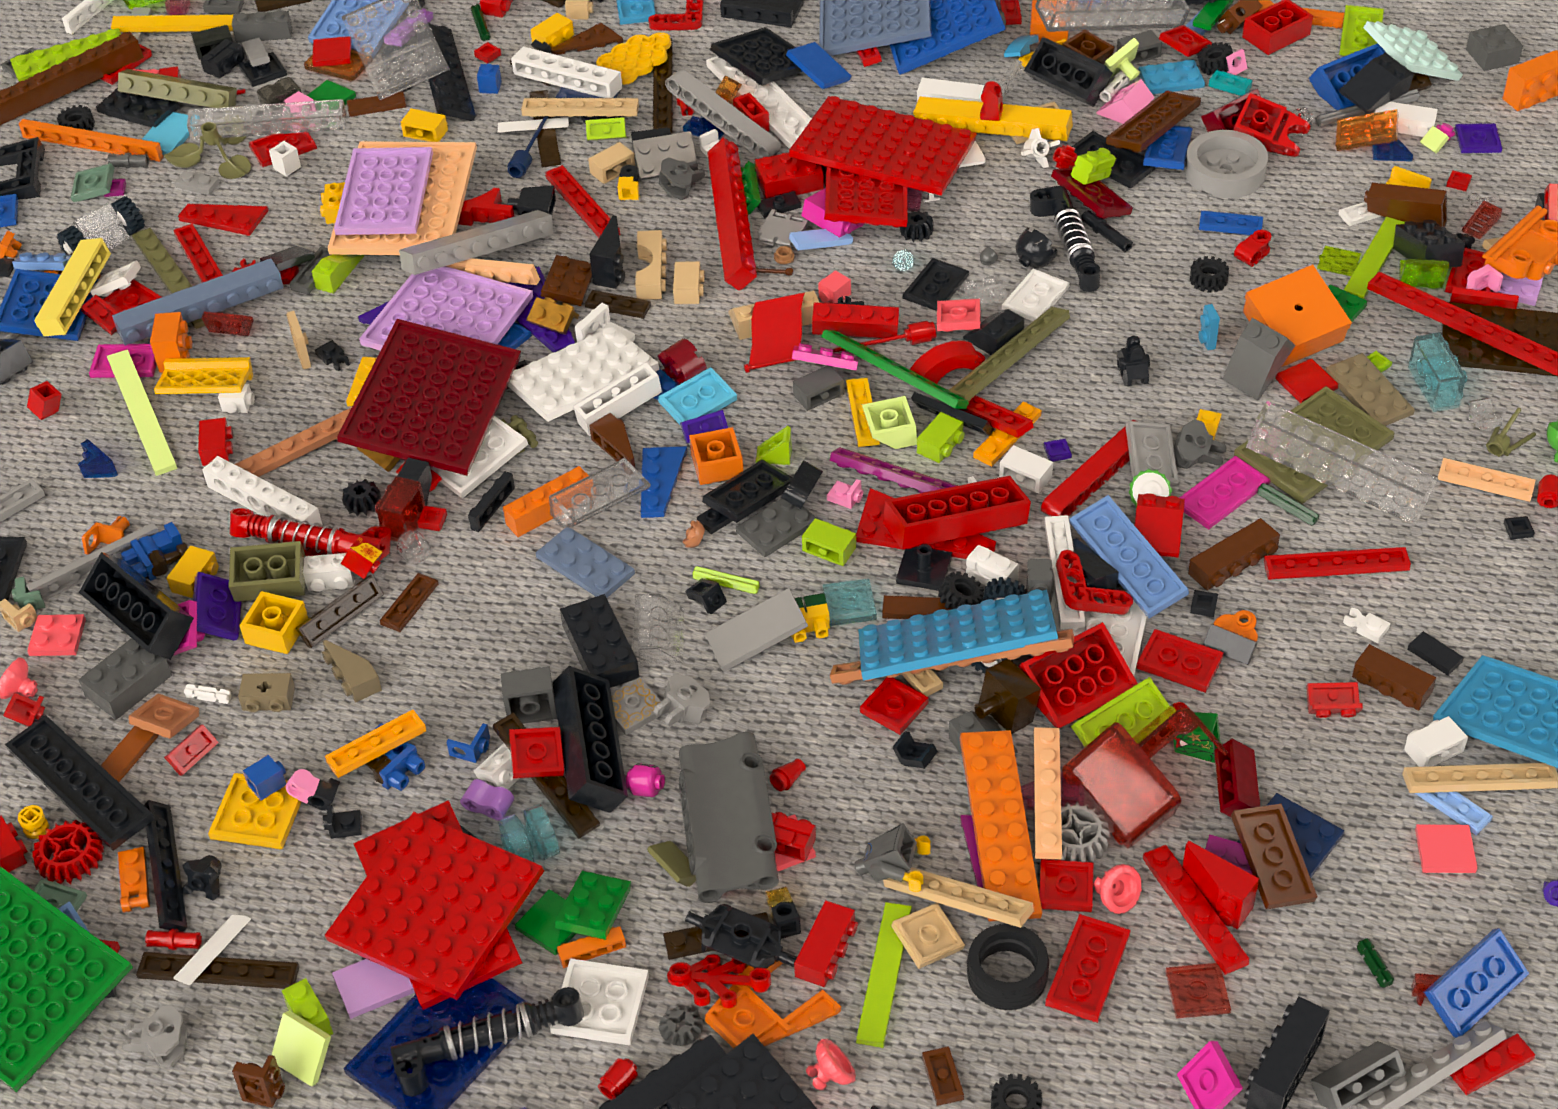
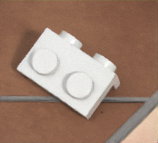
M346 553L304 557L303 576L307 590L320 592L328 589L343 590L353 587L355 583L353 572L341 564Z

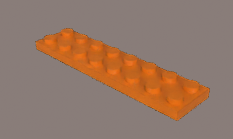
M1011 730L961 733L960 744L983 888L1032 902L1034 912L1028 919H1039L1042 916V908Z

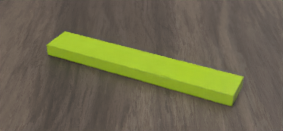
M1390 217L1385 218L1344 291L1365 299L1369 292L1367 289L1368 282L1381 271L1393 250L1396 225L1404 224L1405 222Z
M885 902L856 1044L884 1048L904 945L891 925L893 921L911 914L912 906Z

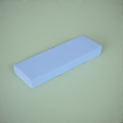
M826 229L790 232L789 236L790 241L797 250L852 244L853 242L851 234H845L839 238Z
M1458 792L1415 793L1460 825H1469L1470 832L1475 835L1493 817Z

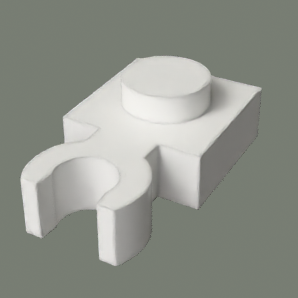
M1351 608L1349 615L1355 618L1345 615L1343 621L1347 626H1356V633L1376 643L1382 639L1391 624L1371 613H1368L1365 617L1356 608Z

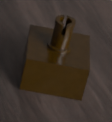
M1006 659L986 669L979 703L975 704L974 707L975 713L980 719L991 715L1006 731L1011 730V734L1033 722L1041 688L1011 660Z

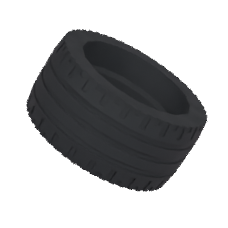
M1004 923L990 926L975 937L967 957V978L971 990L978 999L990 1007L1010 1011L1025 1008L1038 1000L1039 996L1042 995L1048 981L1049 957L1044 942L1035 932L1026 927L1020 928ZM1011 951L1021 954L1030 960L1035 970L1029 977L1018 982H1003L985 973L981 964L988 956L994 953Z

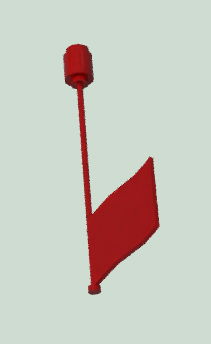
M805 292L755 302L751 318L752 348L749 365L744 364L745 373L750 372L752 369L796 361V359H792L794 346H799L802 339L801 308ZM926 320L907 324L904 334L862 342L861 344L869 346L905 338L906 342L910 341L911 345L931 342L932 339H935L936 329L933 321L928 322ZM841 347L833 348V353L844 351L845 349Z

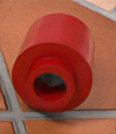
M1552 474L1545 475L1539 481L1537 502L1540 506L1545 508H1555L1558 506V476Z
M617 1058L600 1078L598 1089L605 1097L613 1100L638 1078L637 1066L628 1058Z

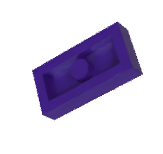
M723 410L680 422L686 444L690 443L689 435L728 428Z

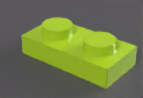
M624 118L585 120L587 141L626 138Z

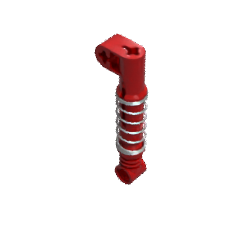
M237 508L230 511V535L234 537L246 538L252 536L263 538L267 543L271 544L277 543L279 540L281 543L301 541L302 547L306 551L312 548L317 553L322 550L327 551V554L347 553L353 543L361 537L383 552L378 561H381L390 553L391 530L387 527L374 526L368 528L362 534L346 532L345 529L340 527L332 528L330 525L321 527L319 523L310 525L306 520L299 523L295 518L287 520L286 517L280 515L267 517L255 515L252 510Z

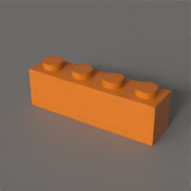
M578 466L503 506L506 525L517 537H520L594 497L592 478Z

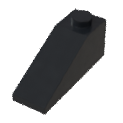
M1077 538L1073 539V549L1080 558L1086 587L1117 590L1119 572Z

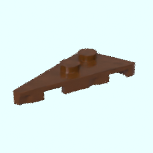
M599 23L552 47L551 53L562 55L566 54L565 51L577 49V52L597 47H605L607 43L617 42L622 44L623 37L603 23Z

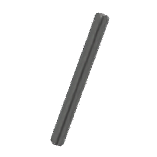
M1417 89L1409 90L1408 93L1391 102L1406 104L1417 101L1420 93H1418ZM1354 105L1318 115L1316 123L1322 127L1367 113Z

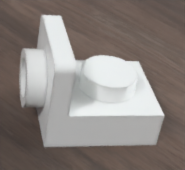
M716 129L699 137L700 150L707 157V152L719 142Z

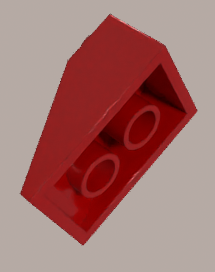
M1151 493L1138 494L1134 526L1160 556L1179 558L1185 499L1176 496H1156Z
M1188 840L1182 867L1225 926H1232L1238 930L1254 908L1259 878Z

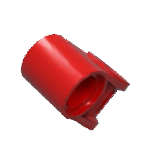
M1263 229L1255 231L1237 245L1234 257L1251 267L1255 266L1254 264H1257L1270 253L1268 245L1271 241V233Z

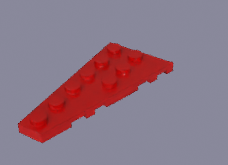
M870 488L857 529L856 542L901 549L883 524L885 500L893 499V497ZM980 534L927 544L932 549L952 552V557L967 559L978 545L988 548L993 552L996 549L995 540Z

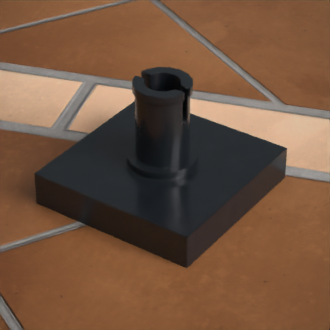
M927 544L905 549L896 577V584L939 591L947 576L952 552L932 549Z

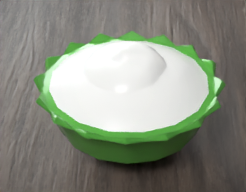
M1147 469L1146 471H1140L1138 475L1133 477V481L1130 483L1129 494L1131 501L1137 508L1138 494L1151 493L1156 496L1168 497L1171 496L1173 489L1170 487V481L1166 479L1165 474L1159 473L1158 470L1152 471Z

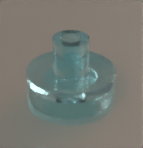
M900 250L893 257V265L899 271H907L914 264V257L908 250Z

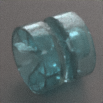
M541 804L523 810L525 825L522 824L516 814L498 820L501 832L500 839L504 850L534 863L533 849L536 850L538 856L543 861L560 854L554 829Z

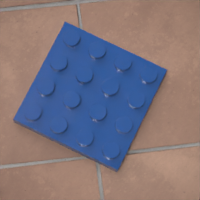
M16 269L0 306V331L78 341L88 316L80 308L66 335L43 336L34 320L61 274ZM89 292L83 305L93 297L91 292Z

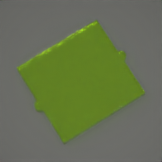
M1325 246L1322 255H1319L1320 260L1317 269L1352 276L1359 264L1361 253Z

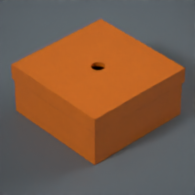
M1313 264L1250 290L1245 295L1246 301L1243 313L1249 322L1254 318L1287 337L1296 345L1282 367L1343 342L1347 330L1352 323Z

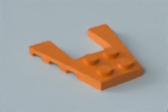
M775 961L767 969L772 973L783 963ZM748 965L743 973L738 975L749 976L754 967ZM732 985L729 990L736 992L737 1005L733 1008H724L721 1005V998H719L706 1013L705 1022L733 1049L751 1034H754L764 1046H767L840 1013L841 1006L822 989L782 1019L750 989L751 986Z

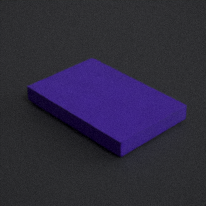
M197 572L193 601L197 602V631L233 641L237 640L239 637L242 601H234L229 589L228 579Z

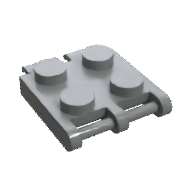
M772 209L758 232V239L761 240L759 243L771 246L777 243V247H795L789 239L790 232L806 231L810 221L805 218L796 217L792 213L787 215Z

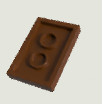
M556 255L541 289V297H548L553 300L581 306L592 280L591 263Z

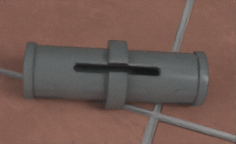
M109 154L107 157V163H112L114 167H148L147 163L150 162L148 154Z

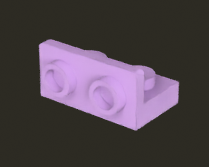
M1501 272L1503 280L1500 291L1496 293L1518 295L1519 303L1535 306L1543 278L1536 281L1526 277L1515 279Z

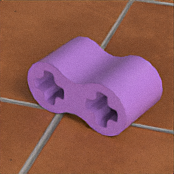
M474 779L462 796L460 803L466 810L481 813L489 818L501 821L513 803L514 795L503 787H494L482 780Z

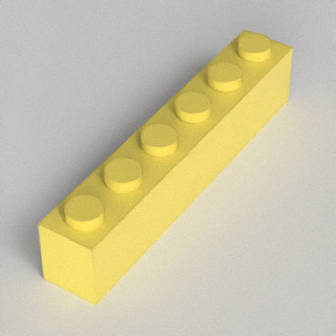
M102 238L80 240L34 320L43 336L66 335L111 255Z

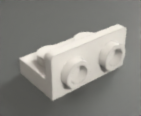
M504 743L474 770L478 779L492 782L495 787H503L507 790L520 779H513L511 752Z

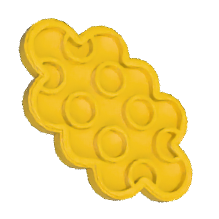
M663 32L655 33L649 37L640 34L634 35L626 43L615 45L610 53H605L598 57L596 65L620 71L622 85L630 84L638 76L650 73L653 66L661 65L667 60L666 50L672 45L671 38L667 33Z

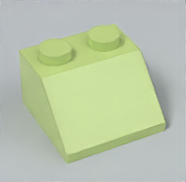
M906 396L862 405L872 438L894 449L917 445L916 424Z

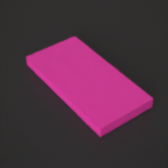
M1234 456L1179 498L1185 499L1184 513L1209 530L1258 492L1259 486L1263 483L1270 484V479L1237 456Z

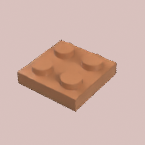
M158 693L129 715V724L171 739L199 717V708Z

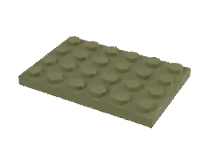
M1325 386L1237 447L1234 451V456H1237L1270 479L1271 483L1303 504L1394 438L1395 432Z

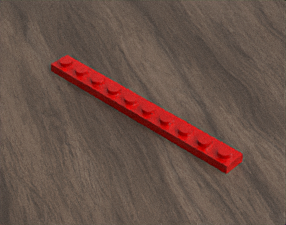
M1380 271L1368 282L1367 289L1558 376V352Z

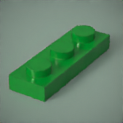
M748 161L744 167H741L747 211L748 215H750L761 201L755 164Z

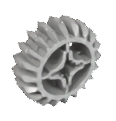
M1078 801L1074 806H1071L1068 802H1066L1064 807L1061 806L1062 859L1060 860L1086 862L1087 860L1094 863L1095 857L1101 859L1103 852H1106L1108 841H1110L1108 822H1105L1104 815H1098L1097 808L1090 810L1088 803L1082 807Z

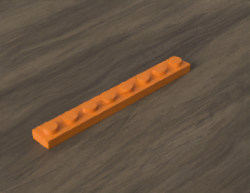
M22 119L18 123L23 138L27 139L39 137L40 141L118 155H125V153L135 155L148 154L149 160L158 162L163 159L161 146L158 142Z

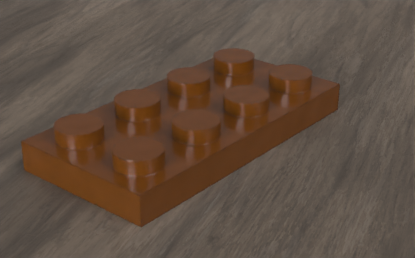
M1282 803L1233 811L1231 818L1251 872L1259 878L1258 890L1265 909L1315 902L1318 896Z

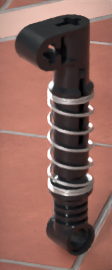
M1053 186L1032 191L1030 193L1031 214L1037 217L1055 215V226L1059 231V237L1062 238L1061 241L1064 245V250L1067 252L1069 263L1075 268L1078 275L1080 289L1086 292L1096 291L1100 287V267L1094 261V250L1083 226L1080 214L1073 207L1067 189L1063 186Z
M572 987L561 988L554 993L550 1002L548 998L545 999L543 1004L542 1001H538L539 1005L536 1006L535 1002H522L517 1004L516 1013L512 1014V1010L507 1011L503 1008L502 1013L492 1015L489 1012L485 1018L478 1020V1018L474 1017L472 1022L465 1024L459 1021L456 1027L450 1028L449 1025L440 1027L436 1033L390 1046L395 1073L402 1092L412 1097L422 1094L427 1089L428 1077L425 1068L427 1064L444 1059L447 1061L457 1060V1055L463 1058L464 1053L474 1051L477 1054L479 1048L488 1046L492 1049L493 1044L503 1042L506 1045L507 1040L515 1037L521 1040L522 1032L526 1033L527 1037H532L542 1029V1025L548 1028V1024L551 1023L554 1026L555 1021H558L563 1026L578 1024L584 1017L579 992ZM413 1069V1072L409 1074L408 1070Z

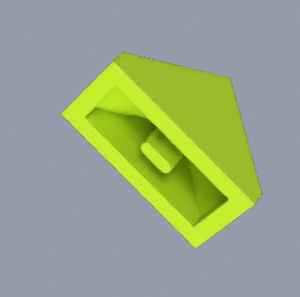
M786 426L757 447L755 462L764 460L769 464L790 465L792 453L791 427Z

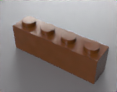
M1260 518L1191 558L1188 574L1206 591L1214 586L1219 587L1231 576L1236 577L1248 566H1255L1260 559L1267 555L1275 554L1279 547L1280 534Z

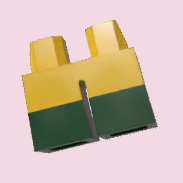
M825 593L804 596V605L801 597L795 598L808 627L791 635L794 642H803L807 639L806 633L813 631L819 639L828 637L830 620Z

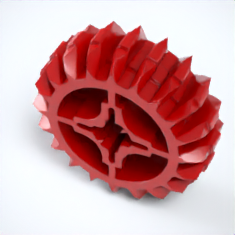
M75 819L70 824V822L65 820L63 825L55 823V828L52 830L46 828V835H39V842L34 843L32 857L36 870H38L43 878H47L48 881L52 882L56 880L59 884H62L66 879L71 885L73 878L77 877L81 881L84 873L91 876L90 868L98 869V861L103 860L104 846L102 840L85 822L80 824ZM84 843H87V844H86V847H85V849H84V851H83V850H82V849H83L82 846H83ZM54 853V854H53V856H54L53 859L50 860L51 854Z

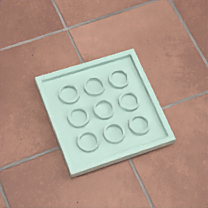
M1367 21L1363 27L1388 55L1411 72L1456 81L1460 80L1463 76L1458 70V66L1448 60V55L1437 48L1438 45L1427 38L1428 35L1421 30L1412 31L1407 27L1399 28L1393 24L1388 26L1379 21H1376V23Z

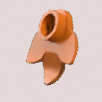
M1241 610L1234 615L1224 614L1219 616L1213 623L1254 641L1258 639V634L1254 629L1256 627V617L1250 611ZM1248 619V622L1242 623L1240 620Z

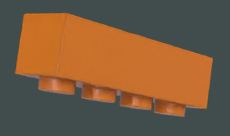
M1303 8L1313 15L1312 25L1342 28L1345 13Z
M618 926L611 928L606 940L591 936L579 938L576 941L558 946L557 952L562 967L566 968L570 958L586 961L625 948L626 941L621 927Z

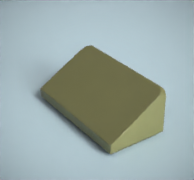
M672 841L658 843L647 848L651 856L677 883L686 887L694 884L696 875H691L688 857Z

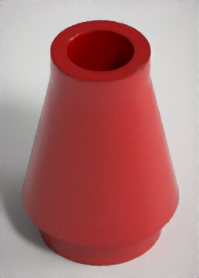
M796 758L790 763L773 769L769 777L771 785L777 791L789 790L798 777L806 770V766L801 759Z

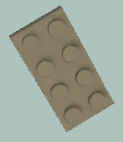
M1364 353L1326 367V372L1339 384L1338 388L1350 402L1384 426L1414 415L1415 409Z

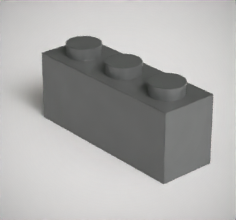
M277 10L274 12L233 14L232 28L236 43L260 38L261 41L291 39L292 24L289 11Z
M1377 1041L1311 1079L1320 1105L1328 1109H1348L1406 1075L1398 1049Z

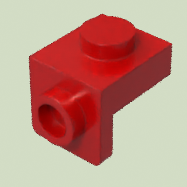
M14 693L3 716L26 726H31L35 719L39 720L45 710V707L42 706L44 697L39 696L36 702Z

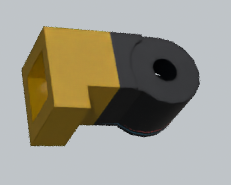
M634 165L623 166L620 170L617 186L619 200H639L638 169Z

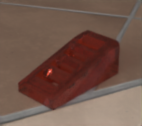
M1483 201L1464 225L1462 232L1481 239L1501 218L1502 209L1487 201ZM1471 227H1473V228L1479 230L1480 232H1477V231L1471 229Z

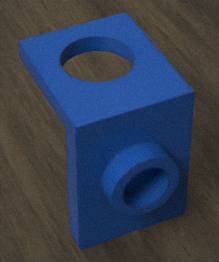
M483 723L470 745L448 739L446 743L449 756L477 763L481 754L486 753L489 747L490 733L488 724ZM454 747L462 749L466 754L458 753Z

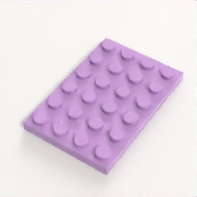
M432 147L353 148L334 226L335 235L417 234L433 156Z

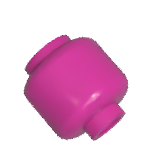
M637 763L627 772L626 786L635 796L655 797L665 786V776L657 765Z

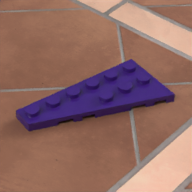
M538 266L535 267L540 278L537 285L509 282L507 284L532 290L533 298L516 320L527 330L531 331L532 335L554 353L566 348L568 345L575 344L569 328L566 335L527 321L536 297L545 298L541 297V289L545 278Z

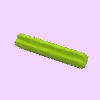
M695 566L692 573L695 580L703 578L717 582L723 587L757 594L760 587V582L757 580L700 566Z

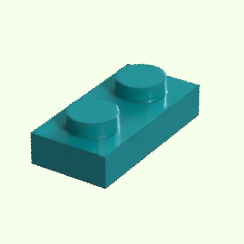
M1216 70L1209 80L1208 87L1241 96L1248 93L1252 87L1253 80Z

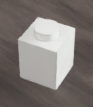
M283 141L269 150L273 169L287 177L301 167L297 148Z

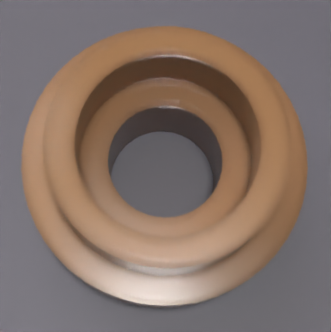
M781 246L774 253V260L779 264H789L795 258L794 252L788 246Z

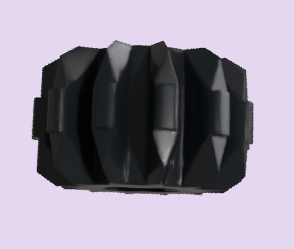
M911 210V213H907V227H900L901 236H904L905 240L912 239L913 242L916 239L922 242L923 238L929 239V236L933 235L934 231L932 216L928 215V212L922 213L921 210L917 212Z
M356 479V483H348V487L343 489L342 502L349 514L354 512L356 516H359L363 512L367 516L369 510L375 512V508L380 506L381 493L374 481L368 482L367 479H364L362 482H359Z

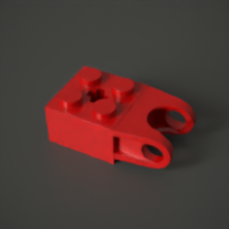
M1249 93L1233 130L1255 137L1269 152L1296 157L1300 153V148L1288 138V134H1307L1311 126L1306 120L1286 110L1287 107Z

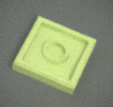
M287 1011L283 1013L272 1055L275 1056L279 1067L312 1087L319 1081L331 1036L293 1012Z

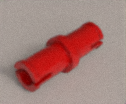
M171 929L170 931L148 930L145 936V944H147V947H168L169 950H177V948L199 949L202 944V936H200V932H179L178 929Z

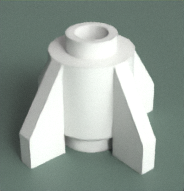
M1034 128L1029 139L1024 144L1021 155L1035 158L1043 168L1049 167L1047 157L1045 156L1049 152V147L1059 145L1060 141L1047 142V140L1041 138L1039 128Z

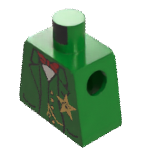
M1180 712L1174 724L1162 723L1160 737L1173 739L1176 753L1215 763L1214 750L1221 746L1218 714Z

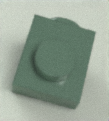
M15 578V588L12 589V596L14 602H18L20 609L29 603L34 607L35 611L45 608L40 591L28 592L25 578Z

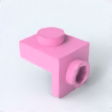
M1487 264L1469 274L1466 289L1482 290L1485 287H1489L1494 292H1498L1501 288L1503 275Z

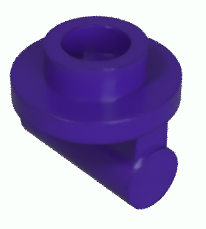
M1558 880L1544 881L1542 892L1544 893L1545 900L1553 906H1558Z

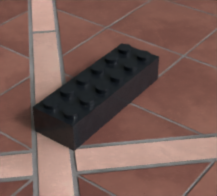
M103 552L100 553L79 591L85 599L147 652L171 660L178 649L180 642L194 619L124 560Z
M569 665L552 682L558 727H560L568 797L571 801L611 813L628 797L610 683L608 679Z

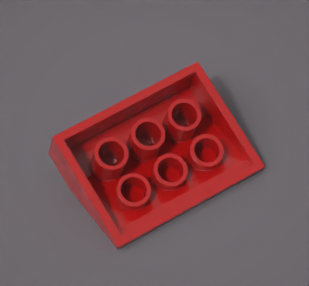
M1103 622L1074 636L1073 648L1065 652L1048 651L1018 666L1041 688L1037 707L1051 724L1059 729L1100 708L1138 684Z

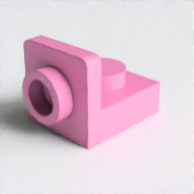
M856 479L852 486L837 481L827 494V501L852 509L856 502L859 503L863 497L861 480Z

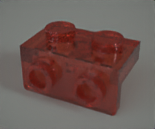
M205 311L201 318L209 332L249 336L254 321L252 316Z

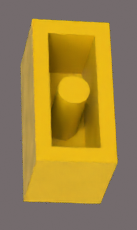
M555 13L530 29L532 42L535 39L541 43L546 42L551 48L574 36L573 21L559 13Z
M411 108L401 121L403 136L418 140L440 142L448 131L446 115Z
M190 545L167 576L171 592L193 598L197 572L213 576L218 572L219 565L215 553Z

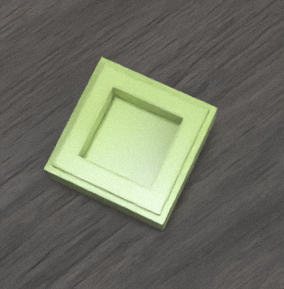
M1432 126L1420 143L1433 152L1438 153L1449 137Z

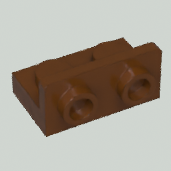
M268 1055L263 1067L255 1063L245 1064L236 1062L232 1073L242 1101L273 1108L276 1100L283 1096L285 1090V1083L282 1080L275 1056Z

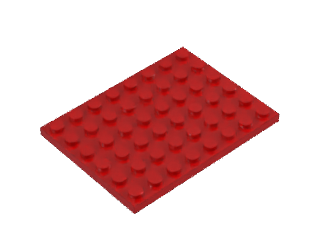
M828 96L789 149V157L942 196L974 144L977 133L971 132L968 129L955 128L949 124L935 123L929 119L923 120L912 115L899 114L893 110L879 109L873 105L859 104L857 101L843 100L837 96Z

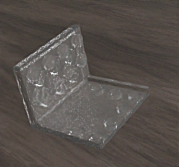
M378 0L341 16L379 100L450 70L418 0Z

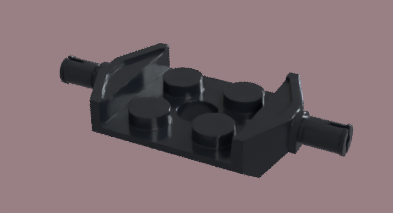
M727 904L718 905L709 915L705 914L704 918L691 911L688 912L685 918V922L700 927L702 930L701 951L704 953L707 948H710L750 965L754 969H767L775 961H780L794 967L797 956L783 951V946H781V927ZM739 930H744L749 935L746 937H738L735 935V932Z

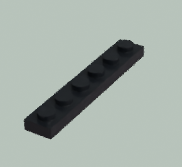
M148 800L144 806L155 818L146 826L159 928L165 930L178 929L179 932H184L188 926L170 805Z

